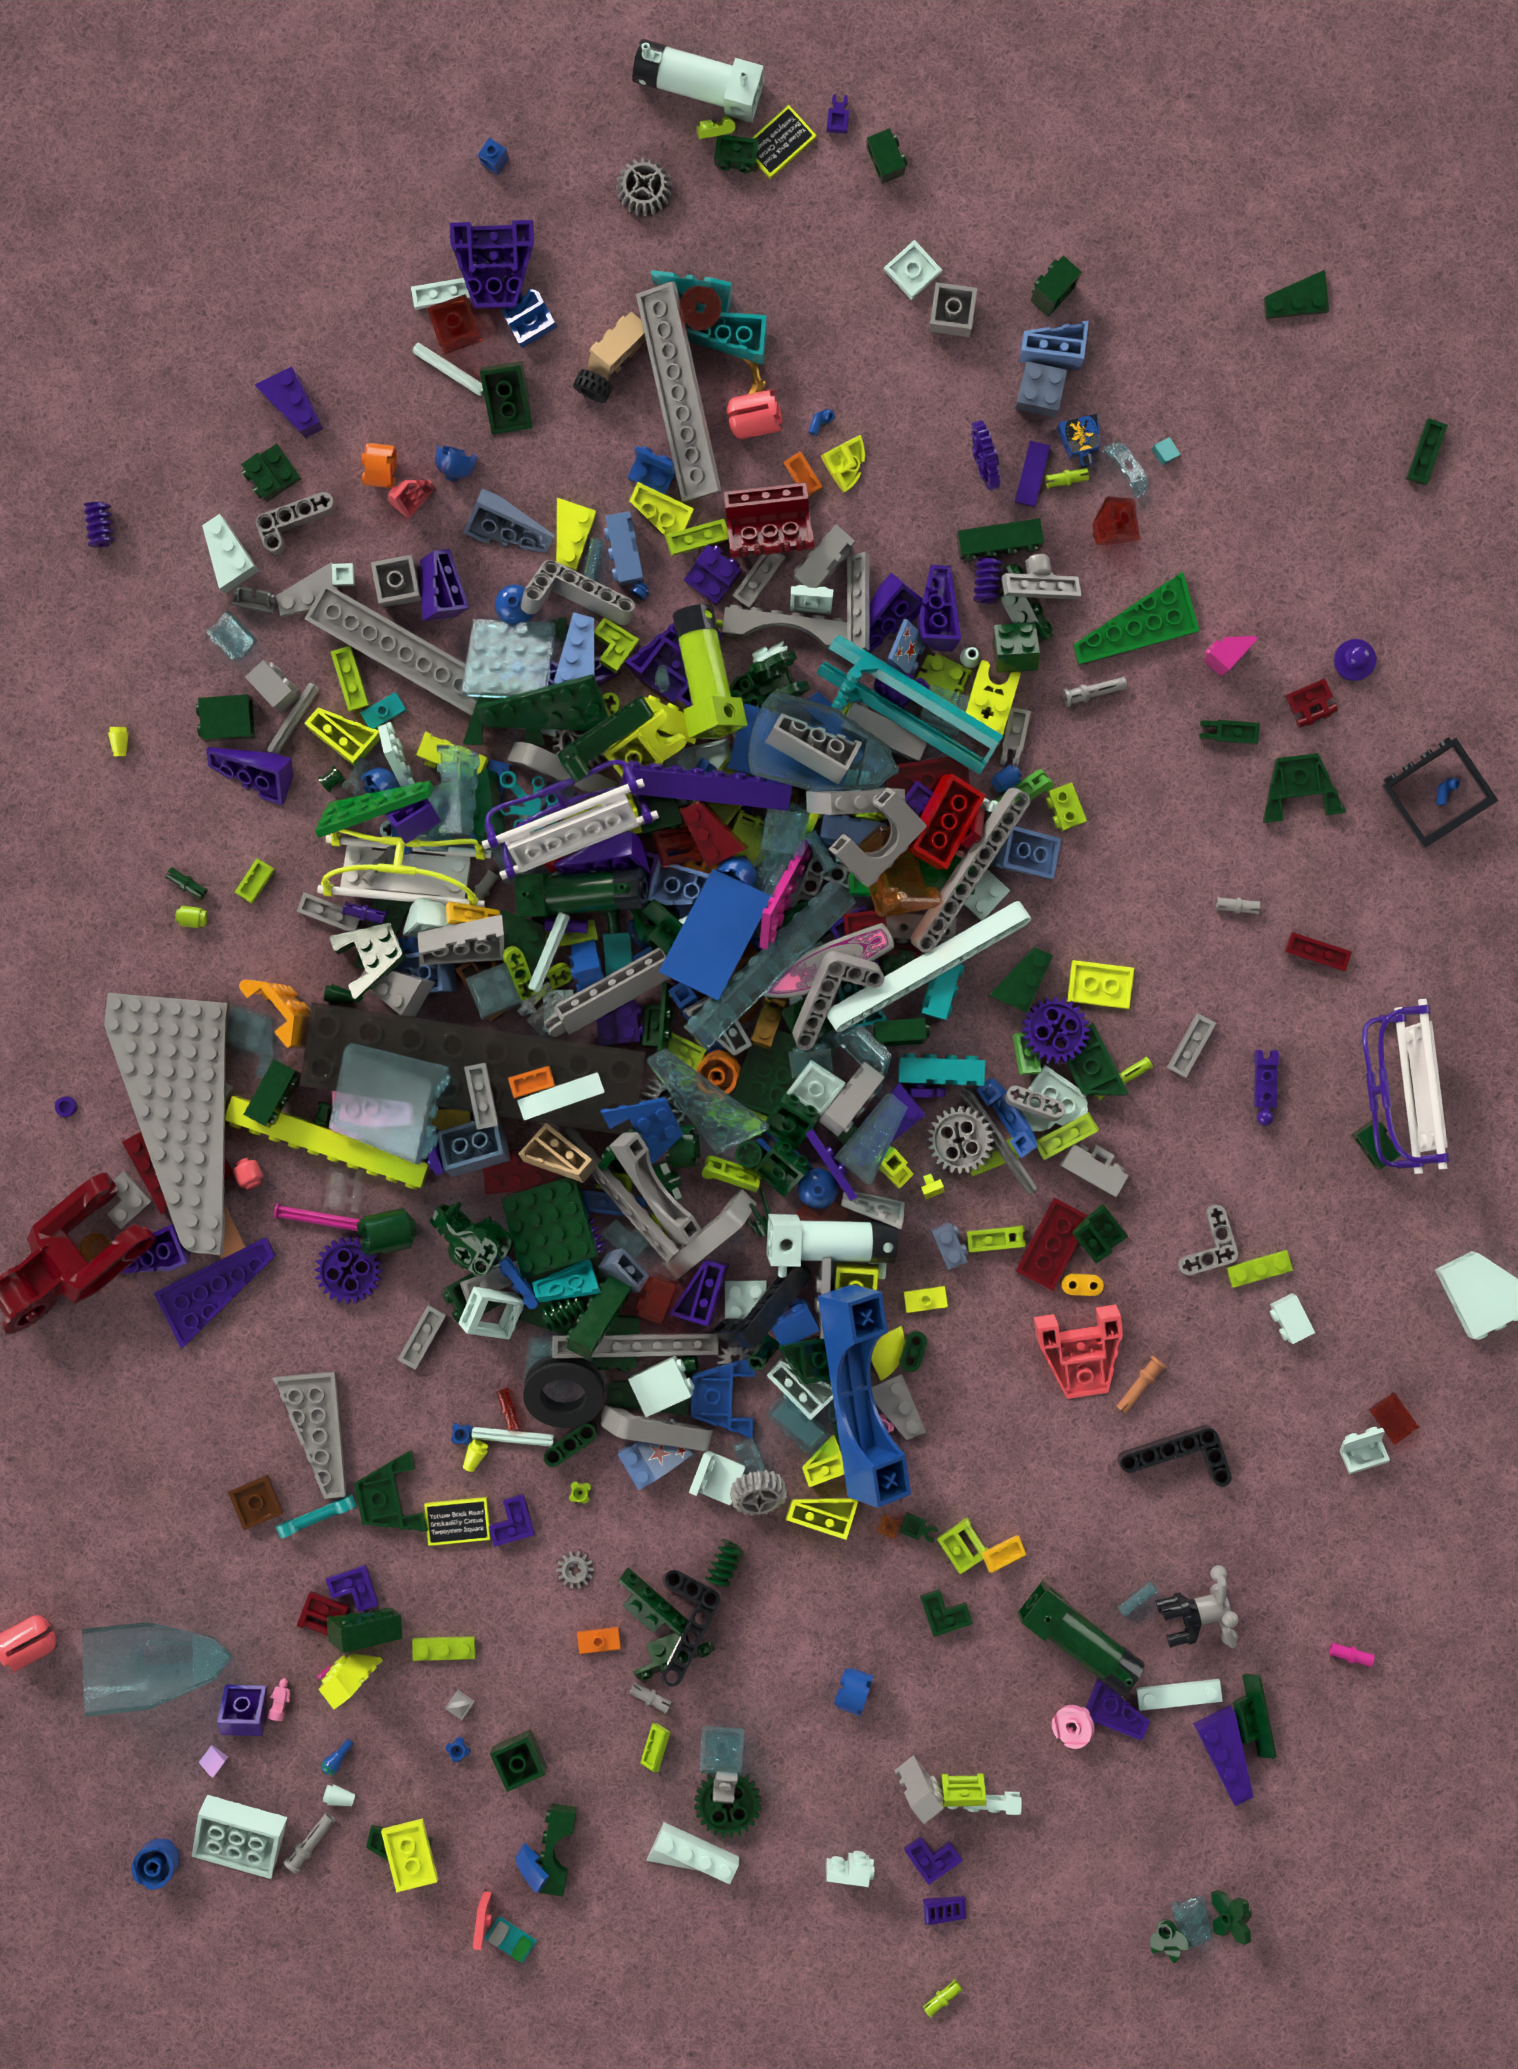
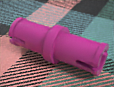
M1332 1642L1329 1650L1330 1656L1345 1659L1351 1664L1355 1662L1371 1668L1374 1663V1654L1356 1650V1647L1353 1646L1349 1648Z

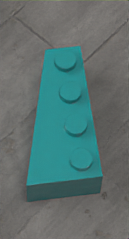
M904 1053L903 1057H899L898 1082L984 1086L985 1060H978V1056H966V1060H960L958 1055H945V1059H937V1054H924V1058H916V1054Z

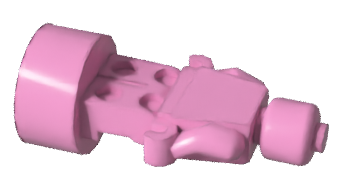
M286 1678L280 1680L279 1687H275L273 1695L270 1696L274 1701L272 1708L269 1709L268 1719L284 1721L286 1702L291 1701L290 1690L286 1688L288 1686Z

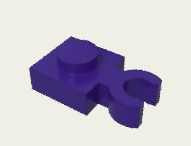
M836 94L833 95L832 106L835 109H828L826 132L847 134L849 110H843L848 104L847 95H844L842 103L836 101Z
M914 1083V1087H909L908 1094L911 1097H946V1088L927 1087L926 1083Z

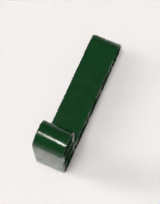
M639 696L558 753L562 766L574 782L583 779L590 772L586 763L653 717L654 712L644 697Z

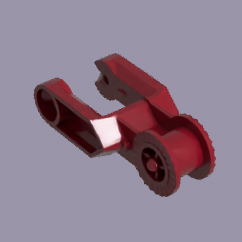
M100 1173L89 1178L32 1226L27 1237L32 1253L19 1265L10 1268L7 1272H3L0 1275V1309L7 1317L2 1324V1329L5 1333H17L24 1328H29L30 1325L35 1324L44 1315L48 1314L56 1304L57 1299L62 1296L76 1304L98 1293L155 1243L156 1237L146 1226L141 1228L135 1224L120 1233L108 1248L88 1263L69 1237L68 1233L95 1210L110 1202L118 1193V1188L109 1174Z

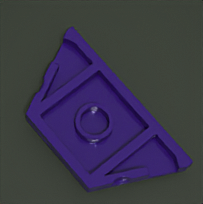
M813 1129L807 1132V1137L849 1200L852 1201L858 1197L845 1177L847 1175L846 1170L841 1163L836 1164L833 1158L836 1155L830 1146L825 1147Z

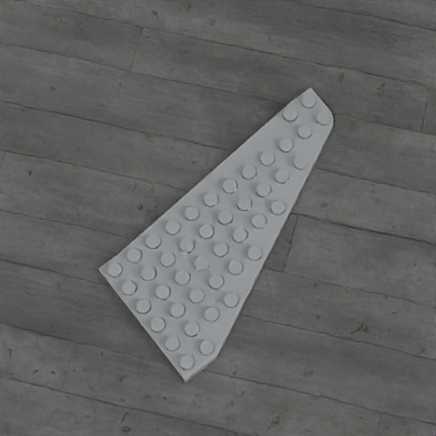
M108 993L104 1027L179 1241L190 1252L223 1255L225 1237L226 1037L230 1004Z

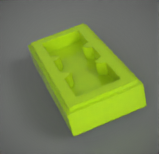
M256 858L234 893L254 904L276 869Z
M652 1723L640 1762L652 1772H659L671 1733L657 1723Z

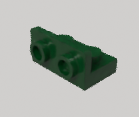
M731 135L717 136L714 155L715 166L724 171H728L731 168L738 169L742 173L755 172L759 139Z

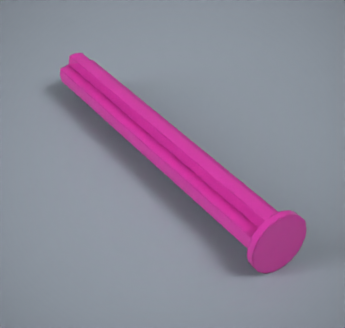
M280 1203L276 1204L274 1219L280 1217L357 1231V1222L360 1220L280 1206Z

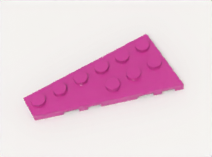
M801 840L793 860L789 862L788 870H785L775 888L773 897H770L768 901V907L763 910L759 948L768 950L770 943H774L776 940L777 926L781 927L785 917L783 912L789 909L792 901L790 896L792 893L795 894L798 888V877H803L806 867L804 863L805 861L809 862L812 855L809 840Z

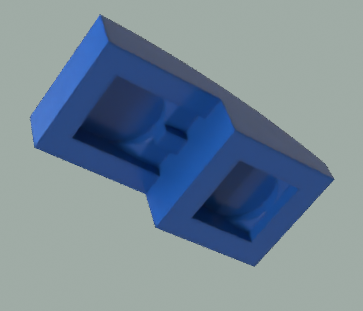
M524 1843L515 1857L516 1863L528 1885L535 1893H538L542 1890L549 1875L537 1864L540 1857Z

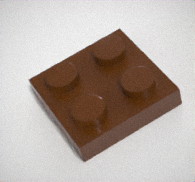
M268 1475L228 1492L243 1530L284 1513Z

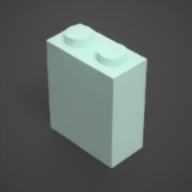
M672 1356L629 1377V1383L645 1417L693 1395V1382L690 1378H686L684 1363L681 1359L678 1360L677 1356Z

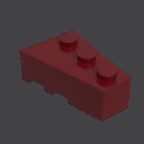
M698 801L680 810L707 867L748 848L706 802Z

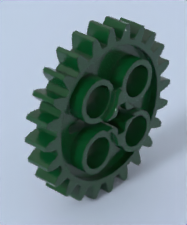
M731 1768L730 1773H734V1768ZM715 1770L714 1777L707 1774L708 1782L701 1780L703 1788L697 1787L696 1792L699 1795H695L694 1801L699 1803L694 1804V1809L699 1811L696 1813V1817H703L700 1824L704 1825L707 1823V1832L713 1828L714 1836L718 1832H722V1838L725 1837L726 1833H729L730 1837L733 1838L734 1832L741 1836V1829L748 1832V1824L755 1825L753 1818L759 1819L757 1811L761 1810V1805L758 1803L761 1802L762 1798L756 1795L759 1794L760 1789L754 1788L755 1780L748 1782L749 1774L743 1778L742 1770L738 1772L735 1788H740L742 1793L739 1795L734 1794V1802L730 1806L732 1820L729 1821L727 1804L714 1802L711 1794L717 1772ZM736 1809H743L745 1813L737 1815L734 1811ZM721 1811L724 1816L717 1818L714 1816V1813Z

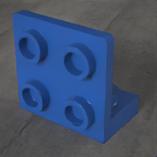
M636 446L634 449L636 460L628 475V479L635 483L639 482L666 495L676 475L672 459L665 455L659 457L653 454V451L648 447L642 446L640 448Z

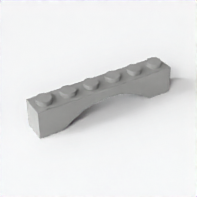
M730 605V608L725 607L722 628L723 636L744 638L752 632L775 626L789 627L805 632L827 649H829L832 641L838 635L847 639V622L843 618L826 620L824 616L813 615L810 618L796 612L792 613V615H785L780 610H771V613L763 612V609L752 607L750 610L742 609V606Z
M622 1133L609 1147L675 1244H690L702 1232V1229L692 1214L684 1209L668 1193L658 1179L651 1165L649 1149L638 1133Z

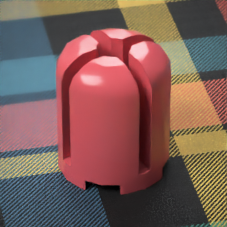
M775 389L733 397L729 401L727 407V414L730 416L729 425L732 433L737 438L746 439L783 431L781 426H779L783 424L780 406L775 402V397L773 396L777 395Z
M35 1615L0 1633V1661L4 1667L8 1665L13 1670L11 1674L50 1654L55 1649L56 1636L54 1631L15 1649V1647L46 1631L51 1626L48 1620L40 1615Z

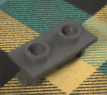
M239 585L233 589V595H236L231 603L233 606L258 610L263 613H272L277 605L276 595L272 592L257 590L255 596L253 595L252 588Z

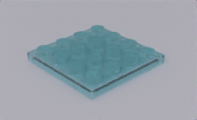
M473 619L462 687L463 696L505 698L548 686L556 630L555 623L525 621L519 624H509L502 620Z

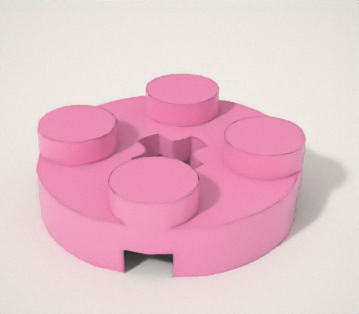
M1066 1705L1056 1713L1052 1720V1729L1056 1738H1060L1065 1743L1064 1745L1069 1748H1082L1094 1736L1093 1720L1088 1709L1084 1707ZM1075 1723L1077 1726L1076 1731L1069 1727V1724Z

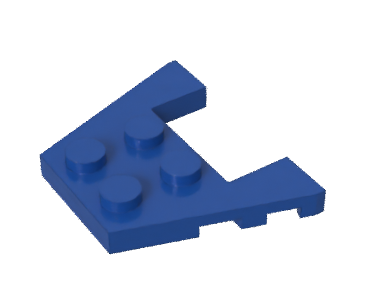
M665 1097L642 1101L635 1105H621L615 1109L606 1108L600 1110L610 1129L630 1119L635 1131L646 1142L651 1165L683 1135Z
M748 1358L692 1375L694 1393L691 1396L692 1418L715 1426L718 1425L731 1432L743 1434L748 1438H753V1417H732L733 1377H755V1370L749 1367Z

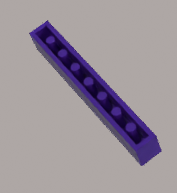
M628 761V766L632 769L635 779L639 780L642 778L645 787L640 788V791L633 794L789 810L792 784L785 777L768 779L767 776L761 774L749 777L741 772H734L731 775L725 774L721 770L704 772V769L701 768L684 770L683 767L676 765L665 768L657 763H650L649 766L641 765L637 761ZM624 768L621 786L628 784L624 773Z

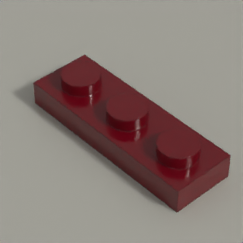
M1294 932L1290 933L1284 951L1285 953L1343 972L1347 969L1352 951Z

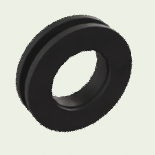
M550 1355L537 1361L527 1372L523 1392L524 1404L535 1419L546 1425L557 1428L577 1427L589 1422L599 1413L603 1404L604 1380L597 1367L584 1358H553ZM565 1379L579 1384L584 1389L585 1394L574 1402L562 1403L550 1399L543 1392V1388L554 1380Z

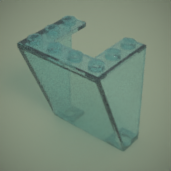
M350 1043L344 1049L329 1129L419 1165L423 1159L427 1158L428 1153L432 1152L433 1147H436L438 1141L437 1127L431 1126L432 1118L435 1119L438 1106L435 1105L436 1098H439L441 1092L444 1093L445 1088L450 1084L451 1075L448 1074L449 1067Z

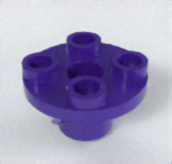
M1350 639L1336 649L1334 666L1343 679L1359 681L1368 677L1373 672L1376 666V654L1373 647L1366 641Z

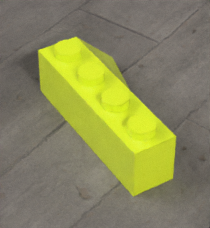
M353 1653L348 1657L343 1655L334 1662L335 1664L330 1668L331 1670L326 1673V1676L321 1680L323 1684L318 1690L335 1710L358 1690L361 1684L369 1677L370 1672L372 1673L383 1660L381 1657Z

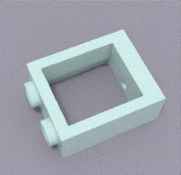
M473 1287L459 1324L467 1334L510 1339L512 1332L515 1330L517 1320L523 1311V1300L517 1293ZM488 1301L507 1303L498 1324L480 1321Z

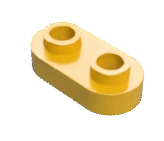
M1067 1274L1061 1281L1063 1291L1069 1295L1096 1296L1104 1288L1102 1279L1093 1274ZM1071 1281L1076 1282L1075 1288L1069 1287ZM1092 1282L1097 1284L1095 1289L1090 1288Z

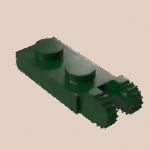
M1229 720L1200 721V726L1205 728L1216 727V734L1200 733L1199 739L1215 740V742L1258 744L1260 723Z

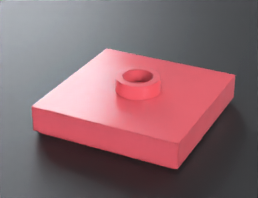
M483 1892L478 1906L473 1948L476 1950H481L487 1928H490L492 1915L489 1914L492 1892Z

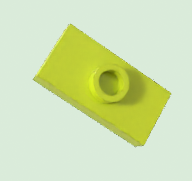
M945 1286L904 1291L907 1313L948 1307Z

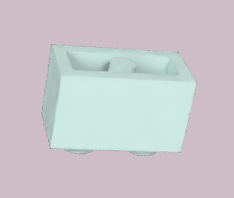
M1291 1293L1270 1304L1272 1310L1269 1312L1273 1320L1279 1322L1281 1326L1279 1332L1284 1341L1288 1340V1342L1294 1344L1315 1333L1295 1294Z

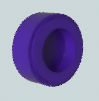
M61 1097L55 1103V1111L61 1117H70L76 1113L77 1103L72 1097Z

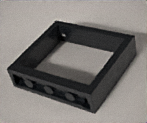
M1448 737L1438 744L1440 746L1435 751L1429 749L1420 755V761L1415 764L1413 761L1402 767L1403 772L1397 776L1395 773L1389 775L1384 779L1385 783L1381 785L1423 848L1428 847L1499 801L1457 738L1451 740ZM1450 748H1453L1485 798L1424 837L1391 787Z

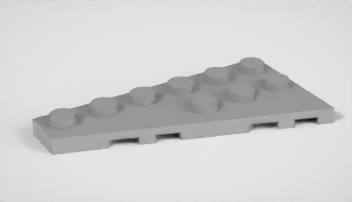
M336 1371L273 1377L274 1383L281 1394L280 1397L288 1410L289 1418L298 1439L307 1454L308 1462L313 1468L314 1476L324 1499L346 1497Z

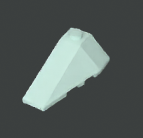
M426 897L417 899L410 907L403 935L418 938V932L453 925L447 924L446 906L439 902L431 901L430 898Z

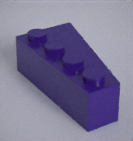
M1229 1705L1193 1723L1232 1803L1234 1806H1237L1254 1796L1236 1714Z

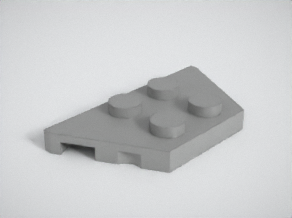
M822 1258L819 1276H815V1289L818 1296L830 1292L831 1258ZM815 1297L814 1309L818 1313L820 1339H824L818 1297Z

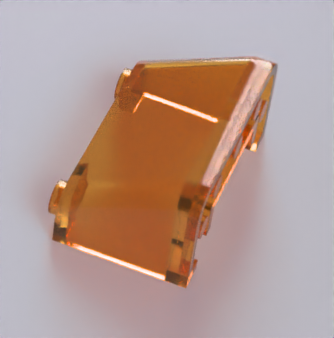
M879 825L861 841L859 848L867 853L880 850L890 837L891 826ZM907 850L894 860L893 865L879 876L876 883L869 886L875 911L880 917H891L931 909L942 903L940 893L936 887L926 888L917 856Z

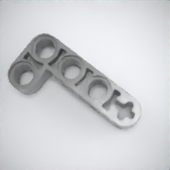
M321 492L260 514L256 519V526L264 547L272 555H281L286 548L282 532L332 515L337 509V503L329 493ZM325 500H328V503H327L328 506H327V507H324V506H323V505H325V503H324ZM305 507H311L309 514L302 515ZM286 514H291V519L288 522H283V517ZM272 521L271 527L264 529V523ZM279 540L276 548H270L272 541Z

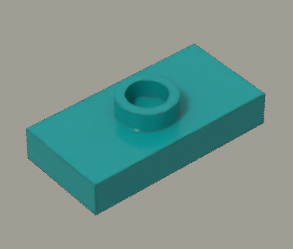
M394 692L360 714L369 728L377 729L379 726L406 712L407 709L398 694Z

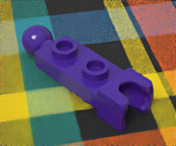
M1255 1050L1254 1107H1261V1111L1257 1115V1121L1263 1126H1268L1273 1122L1274 1117L1270 1107L1277 1108L1278 1050L1270 1051V1057L1267 1060L1264 1059L1262 1050Z

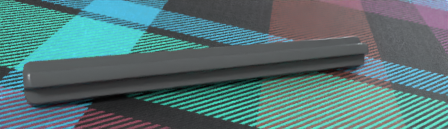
M970 1088L963 1090L960 1094L968 1107H972V1113L979 1110L978 1117L986 1116L984 1123H991L988 1131H994L990 1135V1138L995 1139V1142L992 1143L1027 1195L1037 1192L1038 1188Z

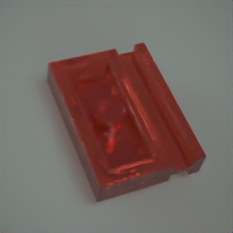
M1393 1392L1390 1396L1368 1409L1394 1445L1419 1428Z

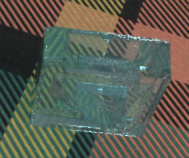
M665 665L658 666L655 676V682L660 692H667L670 686Z

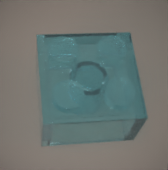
M505 963L465 979L481 1020L521 1004Z
M703 1726L699 1765L700 1773L716 1775V1772L719 1771L738 1773V1776H743L745 1729Z

